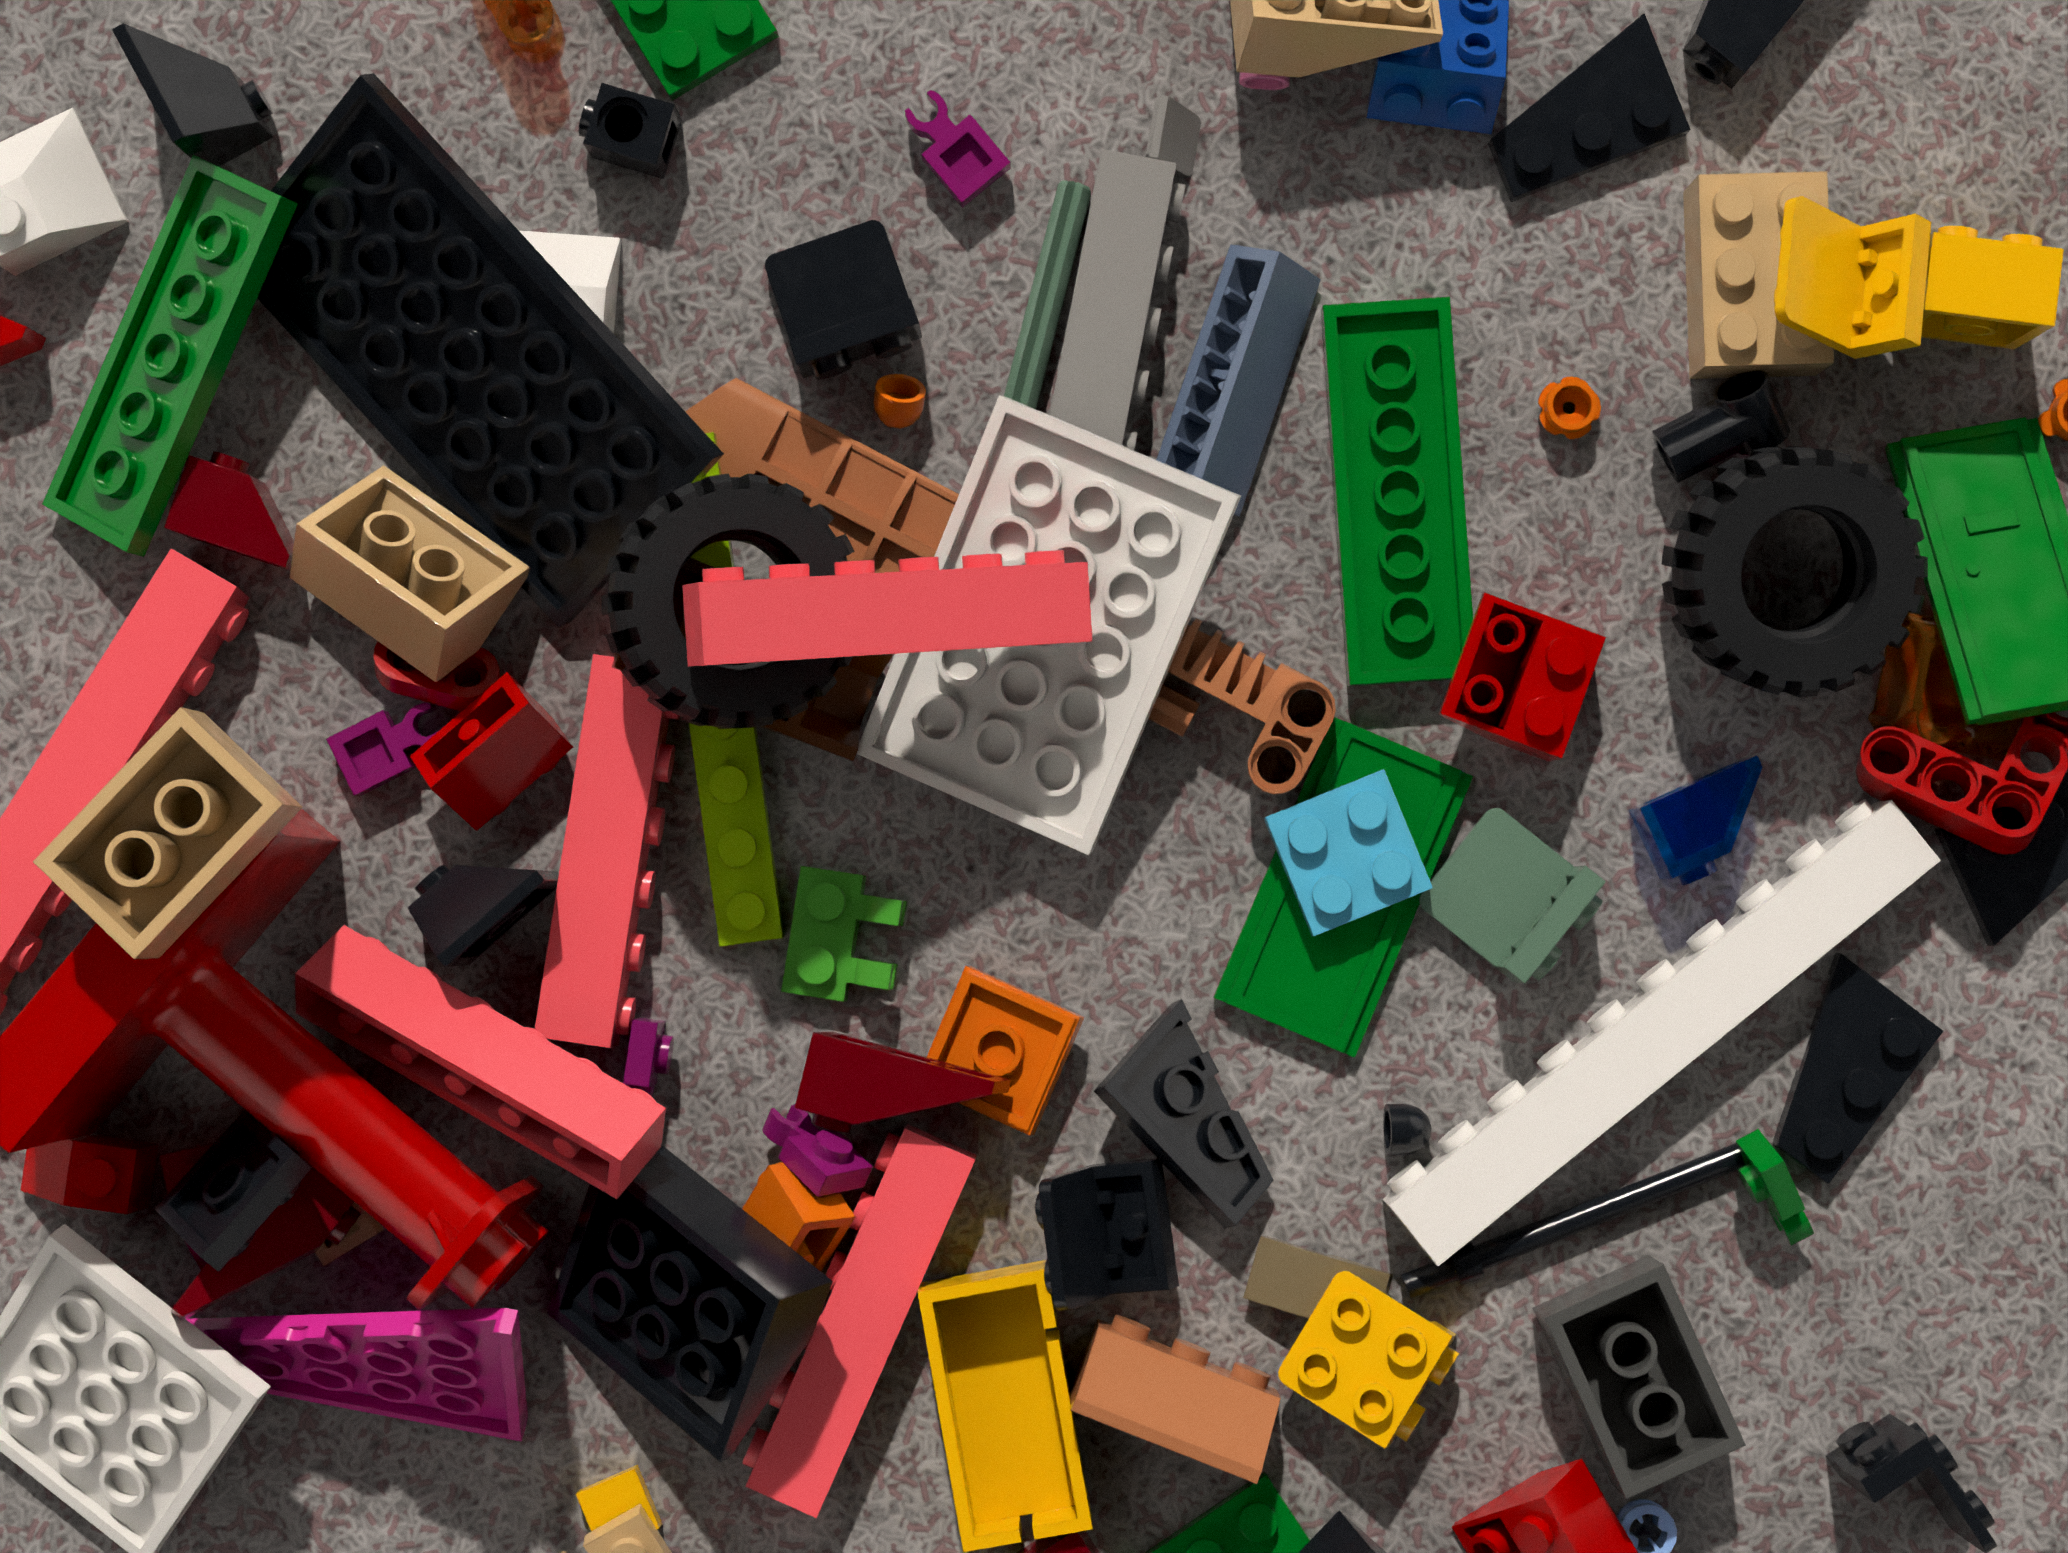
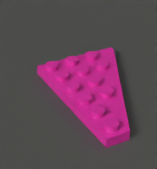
M483 1308L186 1319L268 1383L271 1387L266 1394L522 1442L528 1420L518 1310Z

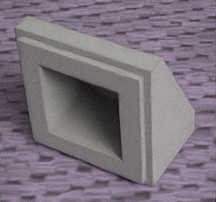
M1159 95V98H1155L1146 157L1177 163L1175 176L1191 177L1201 120L1198 115L1169 96Z

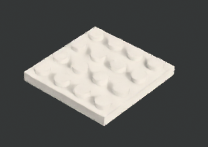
M63 1224L49 1235L0 1315V1452L128 1553H158L271 1386L188 1320H181L171 1313L172 1308L70 1227Z

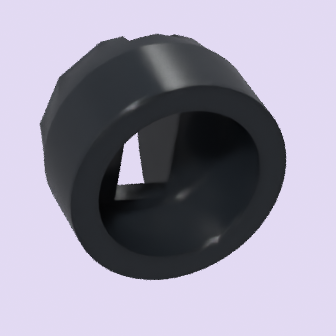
M1386 1104L1383 1113L1386 1154L1410 1155L1422 1149L1429 1141L1432 1128L1428 1116L1420 1108L1410 1104Z

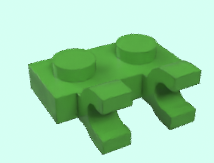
M801 866L781 992L845 1002L848 998L850 983L886 990L894 989L898 964L854 957L860 920L904 926L908 901L864 895L865 875Z

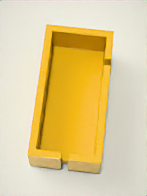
M1046 1260L921 1282L917 1291L963 1553L1021 1542L1022 1523L1020 1516L1032 1514L1034 1540L1093 1529L1074 1412L1071 1411L1070 1390L1059 1329L1046 1332V1329L1057 1327L1053 1295L1047 1290L1044 1280Z

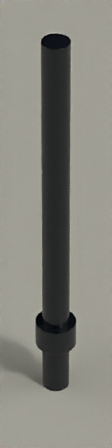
M1734 1143L1473 1246L1471 1241H1469L1440 1266L1432 1262L1401 1274L1402 1282L1410 1299L1455 1281L1460 1286L1485 1277L1483 1271L1485 1269L1737 1171L1745 1166L1746 1163L1737 1143Z

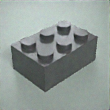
M1648 1255L1532 1308L1611 1484L1625 1499L1746 1446L1663 1263Z

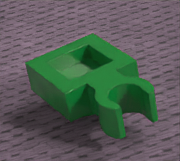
M1759 1129L1736 1140L1746 1163L1745 1166L1737 1171L1753 1201L1758 1204L1766 1200L1779 1231H1784L1791 1246L1813 1235L1814 1232L1803 1211L1805 1210L1804 1204L1788 1168Z

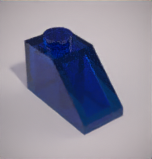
M1757 755L1740 759L1628 810L1660 879H1673L1678 876L1683 886L1718 871L1714 860L1731 853L1763 768Z

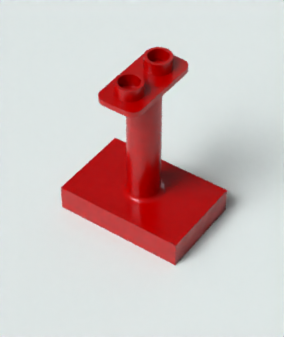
M303 809L288 822L160 958L133 959L112 937L95 923L1 1034L0 1146L8 1153L93 1134L164 1049L170 1045L431 1266L406 1298L419 1310L449 1291H452L474 1309L492 1289L498 1292L515 1275L549 1233L546 1228L525 1212L526 1208L544 1187L536 1178L530 1175L497 1192L234 969V966L340 842Z

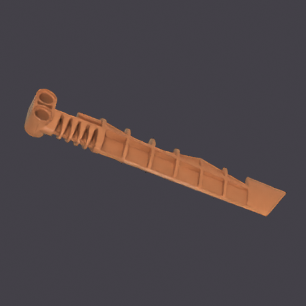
M738 378L729 381L685 411L704 433L714 432L716 434L718 448L724 453L719 459L721 474H729L730 477H742L746 474L768 477V483L778 487L787 483L803 491L802 501L810 507L821 504L834 517L831 523L828 524L836 537L846 534L855 551L846 556L848 561L874 560L875 573L899 572L898 559L935 556L959 496L958 493ZM1196 618L1191 626L1187 625L1168 672L1266 723L1248 759L1249 775L1253 783L1264 792L1281 794L1294 789L1304 777L1333 722L1336 708L1335 699L1330 690L1321 682L1283 663L1280 664L1277 670L1263 664L1266 654L1262 652L1255 659L1243 654L1242 649L1245 643L1238 641L1234 648L1222 643L1223 632L1217 630L1212 637L1199 631L1202 621ZM1163 684L1148 719L1183 737L1200 703ZM1309 689L1317 692L1325 703L1323 718L1319 723L1311 727H1302L1295 724L1288 715L1287 706L1289 699L1300 690ZM1280 746L1286 748L1295 759L1294 773L1288 780L1282 783L1267 781L1258 770L1259 756L1269 747Z

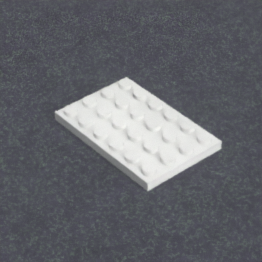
M999 395L934 557H939V570L963 568L962 556L979 554H1002V566L1025 565V553L1056 550H1064L1065 563L1088 562L1092 642L895 654L859 742L857 754L1086 855H1090L1095 848L1241 495L1008 397Z

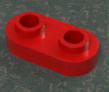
M377 642L374 648L375 675L384 688L396 694L457 711L465 709L500 678V668L496 658L482 647L437 682L418 669L409 672L398 669L409 663L380 642ZM467 681H471L477 684L476 686L472 687L458 686L461 683Z

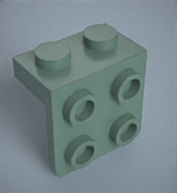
M1492 808L1482 815L1430 882L1433 888L1421 893L1419 905L1423 911L1511 981L1525 984L1531 976L1540 981L1556 964L1563 952L1556 944L1571 925L1580 930L1594 916L1603 902L1596 894L1606 881L1586 865L1573 866L1504 810Z

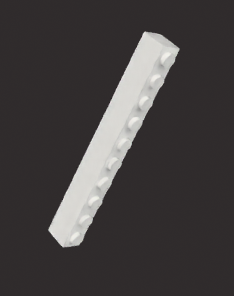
M1863 799L1853 805L1835 821L1840 831L1823 845L1816 839L1808 842L1785 861L1791 870L1777 882L1771 885L1767 879H1764L1740 896L1736 901V904L1741 909L1740 912L1723 925L1717 919H1714L1695 932L1686 941L1691 951L1672 966L1665 959L1643 974L1636 982L1642 991L1623 1006L1615 999L1597 1011L1587 1021L1592 1031L1573 1046L1566 1039L1545 1053L1537 1062L1542 1071L1524 1086L1518 1080H1514L1499 1090L1487 1102L1493 1110L1474 1126L1468 1120H1465L1447 1132L1437 1143L1443 1151L1425 1166H1422L1418 1160H1415L1395 1174L1387 1183L1392 1192L1382 1200L1429 1259L1437 1266H1440L1941 861L1940 858L1892 800H1887L1870 805L1866 799Z

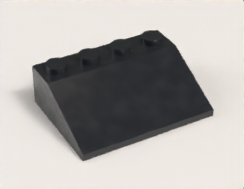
M661 1145V1148L618 1199L591 1184L589 1185L547 1314L715 1459L722 1462L731 1457L813 1336L833 1281Z

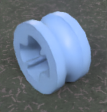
M1637 1499L1628 1502L1619 1510L1616 1517L1638 1553H1670L1676 1543L1677 1528L1674 1519L1661 1505L1652 1500ZM1642 1515H1653L1652 1522L1661 1530V1534L1656 1542L1651 1538H1647L1649 1546L1640 1547L1638 1546V1538L1629 1531L1630 1526L1635 1519L1642 1524Z

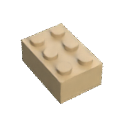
M1827 171L1699 174L1684 190L1689 379L1730 378L1742 372L1762 370L1769 377L1816 376L1834 363L1833 348L1780 323L1774 311V292L1777 286L1781 245L1780 230L1783 225L1785 203L1788 199L1804 196L1829 209Z
M180 707L39 854L33 863L133 959L160 958L303 807L204 712Z

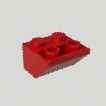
M1483 593L1439 715L1488 740L1545 761L1562 759L1606 637L1496 596Z
M1582 1458L1536 1473L1451 1526L1467 1553H1638Z

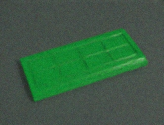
M2022 417L1901 438L1898 442L1887 443L1885 452L1895 486L1900 489L1909 501L1907 509L1903 511L1905 518L1919 520L1924 535L1922 541L1913 543L1916 555L1928 557V577H1923V581L1966 725L1976 723L1977 725L2068 710V514L2038 419Z
M1334 717L1317 750L1295 805L1384 769L1430 879L1473 776ZM1275 850L1213 998L1355 1058L1419 907L1421 893L1319 935L1311 936L1277 850Z

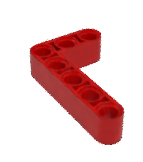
M2055 712L2025 717L1998 771L1907 730L1893 726L1880 727L1869 733L1862 743L1855 770L1857 782L1863 791L1880 801L1892 800L1900 810L1985 849L2003 855L2015 854L2025 849L2033 840L2068 769V718L2059 716ZM2026 752L2042 753L2051 761L2053 770L2041 774L2032 772L2024 766L2020 756ZM1878 753H1891L1901 759L1904 769L1894 774L1882 773L1873 766L1870 759ZM1944 779L1954 781L1961 786L1965 797L1953 802L1941 800L1932 791L1931 784ZM1999 807L2014 808L2022 814L2026 826L2015 830L2003 828L1993 818L1992 811Z

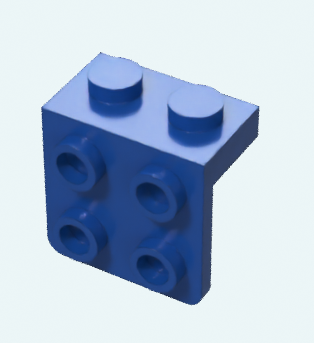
M1438 0L1443 29L1441 41L1376 59L1368 97L1366 118L1492 134L1506 79L1509 0Z

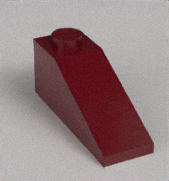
M833 1031L813 1032L794 1108L814 1113L812 1122L814 1125L834 1131L850 1132L852 1124L874 1122L1007 1093L1011 1080Z
M311 1166L312 1169L301 1180L300 1187L295 1195L285 1204L278 1206L255 1231L249 1246L241 1254L231 1258L219 1272L206 1263L173 1306L171 1313L181 1320L187 1319L317 1252L327 1238L338 1245L362 1213L352 1207L354 1203L352 1199Z

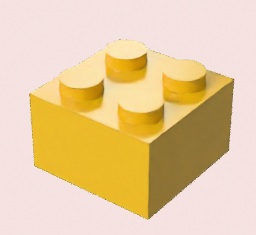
M1943 226L1938 228V232L1930 234L1921 337L2016 349L2055 326L2064 249L2042 246L2043 239L2041 237L2029 234H2009L2003 236L2002 241L1978 238V230L1971 227Z

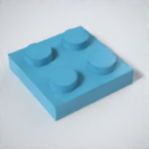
M1384 769L1264 817L1311 936L1319 935L1433 888Z

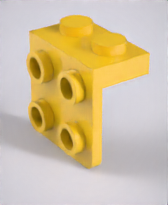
M1804 196L1788 199L1784 206L1783 225L1780 230L1777 286L1774 292V311L1777 320L1854 359L1920 346L1931 221L1915 213L1866 226H1859Z
M1342 1271L1337 1273L1332 1279L1282 1362L1278 1376L1284 1385L1386 1449L1391 1445L1396 1436L1407 1442L1426 1411V1408L1416 1402L1428 1381L1430 1380L1440 1387L1460 1354L1449 1347L1457 1334L1436 1321H1428L1349 1271Z

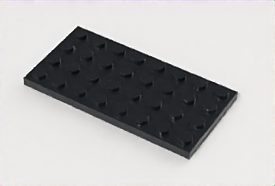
M374 73L360 75L271 190L298 205L257 299L457 517L530 567L528 577L521 587L556 626L560 628L572 622L609 581V578L604 577L609 558L617 554L621 545L619 538L628 525L635 522L644 513L643 510L657 499L688 483L700 481L724 453Z

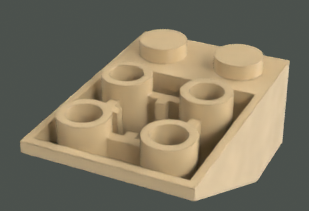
M1230 0L1236 71L1242 73L1300 78L1440 42L1443 36L1438 0Z

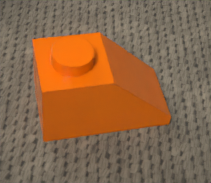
M783 1162L768 1165L766 1170L759 1176L757 1185L742 1208L819 1271L823 1270L856 1218L840 1192L817 1197Z

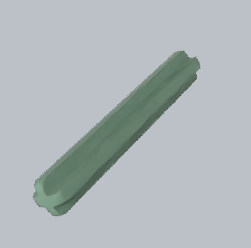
M1062 180L1057 186L1004 393L1005 397L1034 409L1037 408L1091 197V191L1088 186L1074 181Z

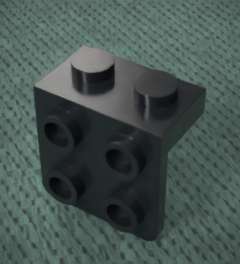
M870 220L771 254L765 261V270L790 340L789 343L796 364L803 379L815 375L817 380L842 374L852 368L851 362L873 354L876 355L877 359L888 358L907 351L913 346L911 341L922 338L920 324L912 301L907 294L885 227L879 221Z
M1158 1158L1093 1164L1043 1179L1040 1182L1039 1194L1035 1202V1213L1038 1224L1044 1230L1047 1260L1044 1267V1280L1047 1290L1053 1295L1054 1306L1058 1311L1074 1310L1110 1294L1163 1291L1179 1286L1163 1164Z
M1889 1413L1873 1425L1870 1422L1856 1424L1838 1437L1836 1443L1839 1447L1826 1455L1839 1477L1873 1503H1876L1916 1476L1948 1526L1954 1532L1984 1553H1988L1997 1547L1987 1528L1995 1524L1990 1512L1972 1490L1965 1493L1950 1473L1958 1469V1465L1943 1442L1935 1434L1928 1437L1916 1422L1908 1426Z

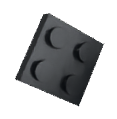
M244 1110L157 1205L155 1210L204 1261L219 1272L231 1258L238 1256L249 1246L255 1231L278 1206L285 1204L295 1195L300 1187L301 1180L312 1167L253 1115Z

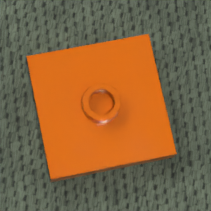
M965 966L927 1057L1010 1079L1011 1083L1007 1093L961 1102L960 1104L1029 1136L1035 1135L1085 1017L972 966Z

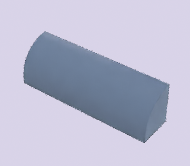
M1230 244L1156 460L1241 495L1233 515L1240 517L1321 279L1280 251Z

